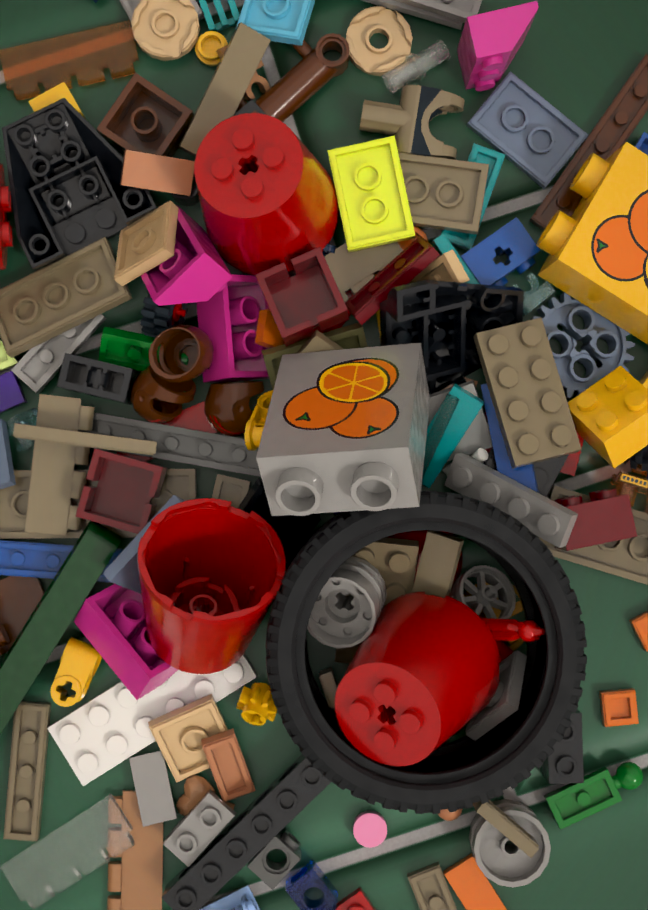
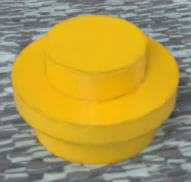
M207 31L201 34L195 44L197 58L205 65H218L220 58L216 51L228 45V42L221 33L216 31Z

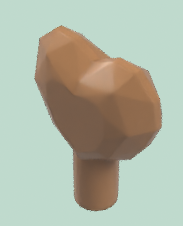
M193 775L186 779L184 784L185 793L179 797L176 804L178 812L183 816L188 815L210 789L215 793L212 785L204 777ZM228 801L225 802L229 807H231L234 810L235 804Z

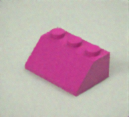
M537 1L472 15L466 18L457 48L465 89L475 88L476 91H484L493 88L495 83L499 82L525 40L539 8Z
M178 205L174 256L141 275L153 302L158 306L206 302L216 293L221 292L233 277L205 230Z
M231 274L233 277L221 292L216 293L206 302H196L198 327L208 335L214 349L210 369L203 373V383L269 379L262 355V350L268 348L255 343L259 311L269 309L256 276Z
M113 584L85 599L74 623L136 700L161 686L178 671V669L163 661L150 644L142 594Z

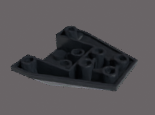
M65 98L2 128L17 238L33 269L52 264L104 237L110 239L119 235L122 229L157 208L148 189L120 185L123 157Z

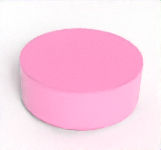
M371 810L360 813L353 823V834L356 841L368 848L379 846L387 836V824L384 817L380 813Z

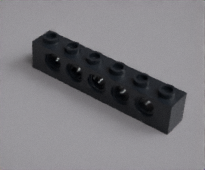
M302 754L232 821L189 867L186 866L166 885L161 898L173 910H200L322 792L331 781L324 777L320 769L316 770Z

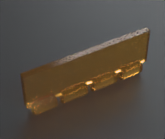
M130 20L0 50L6 87L8 91L14 90L17 101L39 96V83H43L45 92L62 82H65L67 87L72 89L71 76L74 75L77 77L79 87L106 81L105 68H109L112 79L133 75L135 73L133 62L139 61Z

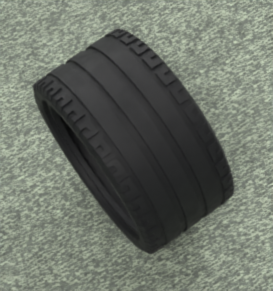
M421 491L419 507L386 509L382 511H348L337 514L323 524L304 543L288 566L281 581L282 585L274 598L267 626L266 669L270 690L277 712L281 716L282 723L294 744L299 746L300 752L316 770L320 769L324 777L342 790L346 788L351 791V795L374 805L375 802L382 804L383 808L399 810V812L407 813V809L415 810L416 814H439L442 809L455 812L463 808H472V803L481 801L484 804L489 802L490 799L504 795L503 790L508 787L512 789L517 787L520 782L532 775L530 771L535 766L539 769L544 764L543 762L546 758L551 756L555 751L552 747L556 741L561 742L564 733L572 723L569 719L571 713H576L578 702L583 691L580 687L581 680L585 681L587 656L584 654V647H587L585 625L580 619L582 612L575 591L571 589L569 585L570 580L560 563L555 560L551 551L535 534L530 532L525 525L511 515L486 502L468 496L449 492ZM433 530L458 534L473 541L497 560L515 585L524 608L526 620L536 622L539 627L545 630V634L541 635L537 641L527 642V659L519 707L516 712L476 741L466 736L460 740L440 745L425 759L413 765L389 766L378 763L359 753L348 741L338 724L335 711L331 706L329 707L314 679L309 664L306 640L307 626L312 609L322 588L332 574L347 559L365 546L382 538L409 531Z

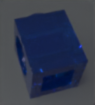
M313 859L286 880L285 890L300 910H335L337 908L338 891ZM311 887H317L324 894L317 900H311L305 895V891Z

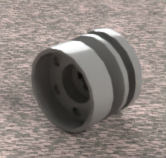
M351 556L332 574L322 588L309 618L307 626L309 633L322 644L334 648H351L363 642L373 631L377 619L384 608L387 596L385 581L378 569L366 560Z

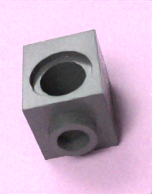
M280 831L248 862L247 867L273 890L301 860V849L299 848L301 844L289 831L284 833ZM273 849H280L286 854V858L282 862H273L267 854Z

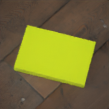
M395 135L327 150L348 252L416 238Z

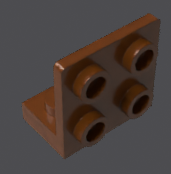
M8 576L0 580V655L9 651L44 595L45 591L39 578Z

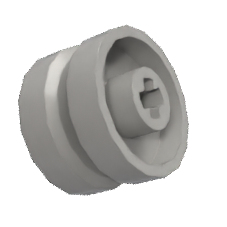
M509 799L493 801L497 807L534 837L539 845V850L530 858L514 843L506 846L505 843L509 839L477 813L471 822L469 832L470 846L475 861L485 877L498 885L512 888L528 885L541 876L549 863L551 845L548 833L533 810L520 801Z

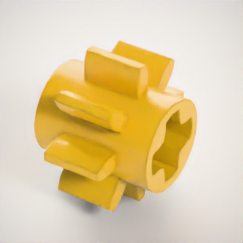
M255 682L251 688L243 687L236 708L242 710L241 717L247 723L261 726L266 723L267 719L272 722L274 721L277 709L272 698L270 685Z

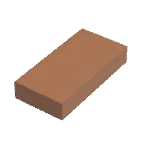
M125 150L120 185L190 196L195 161Z
M234 728L201 740L204 753L224 802L256 791Z

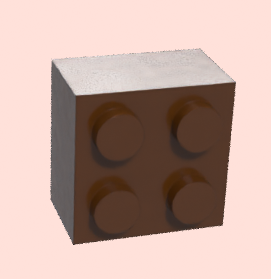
M135 72L96 130L111 146L123 154L125 150L173 157L194 114L185 105Z

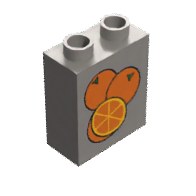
M421 343L282 355L256 456L271 516H306L317 513L364 510L382 511L420 506L430 408V395Z

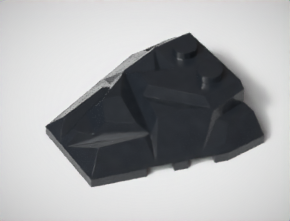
M422 280L393 287L387 294V299L380 303L381 346L421 343L429 395L441 391L452 383L460 385L466 382L464 377L479 368L482 369L473 336L478 332L523 322L524 291L517 287Z

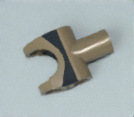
M405 85L402 87L399 105L364 100L359 130L395 135L399 153L456 160L457 149L437 140L430 132L429 122L438 115H447V112L459 113L464 111L465 100L456 94L437 88Z

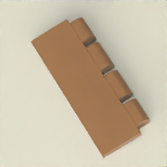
M123 790V796L109 797V822L122 823V827L109 828L108 856L114 858L122 857V861L108 862V891L121 892V895H110L107 897V910H162L164 822L143 827L136 791Z

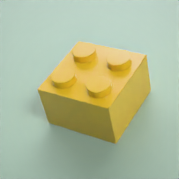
M621 365L568 402L576 432L613 468H616L648 445V389Z

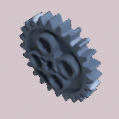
M565 292L560 295V302L555 297H552L548 300L549 308L542 305L537 309L538 314L542 317L548 340L550 338L557 339L562 346L560 354L552 353L566 399H570L573 392L575 397L620 365L629 372V369L623 363L634 360L632 355L626 353V350L635 346L634 342L626 341V336L630 335V333L573 297L571 299L570 295ZM574 314L579 315L584 320L583 330L577 329L573 325L572 316ZM533 316L530 320L537 319L540 317ZM558 324L562 325L563 331L557 328ZM598 338L604 339L609 347L607 354L598 350L596 345ZM578 340L583 343L580 352L575 349ZM595 361H598L601 364L600 368L596 366ZM575 362H580L584 365L586 369L584 378H580L575 374L573 369Z

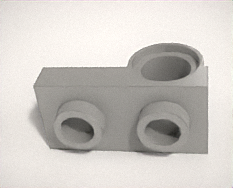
M210 789L191 812L184 816L164 840L163 845L189 867L233 819L236 812Z

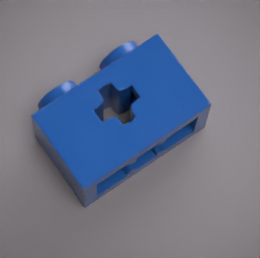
M516 217L460 257L480 285L504 286L508 283V280L505 278L515 270L520 275L536 263L533 257L540 252V249ZM496 253L499 256L505 253L508 257L504 263L495 264L493 261Z

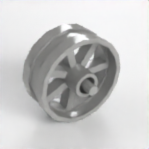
M487 565L474 566L454 581L449 597L471 608L478 616L483 609L486 618L497 619L492 609L494 607L501 610L498 619H508L511 617L516 604V595L509 579L498 569ZM467 578H477V587L473 585ZM463 588L472 596L464 597Z

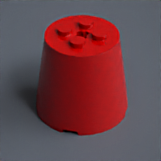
M244 113L225 119L205 136L195 157V180L208 237L219 255L227 263L251 275H256L283 262L288 271H294L291 259L318 247L323 252L332 239L338 222L339 205L335 186L326 169L285 123L266 114Z
M201 498L172 505L155 516L139 542L137 565L150 644L163 661L184 672L210 674L222 671L235 664L248 648L277 591H279L282 585L281 581L285 574L286 560L284 548L277 533L260 515L254 511H251L249 514L231 506V501Z
M412 592L390 601L384 606L373 631L361 642L336 690L335 713L345 737L360 753L381 764L408 766L425 759L479 714L494 697L500 683L499 663L501 656L492 632L471 608L447 595L442 598L426 595L425 592Z

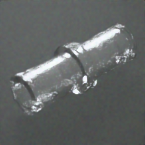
M439 39L418 54H409L406 56L405 62L382 75L386 87L394 94L398 89L413 80L425 78L426 72L450 58L449 50L445 43Z

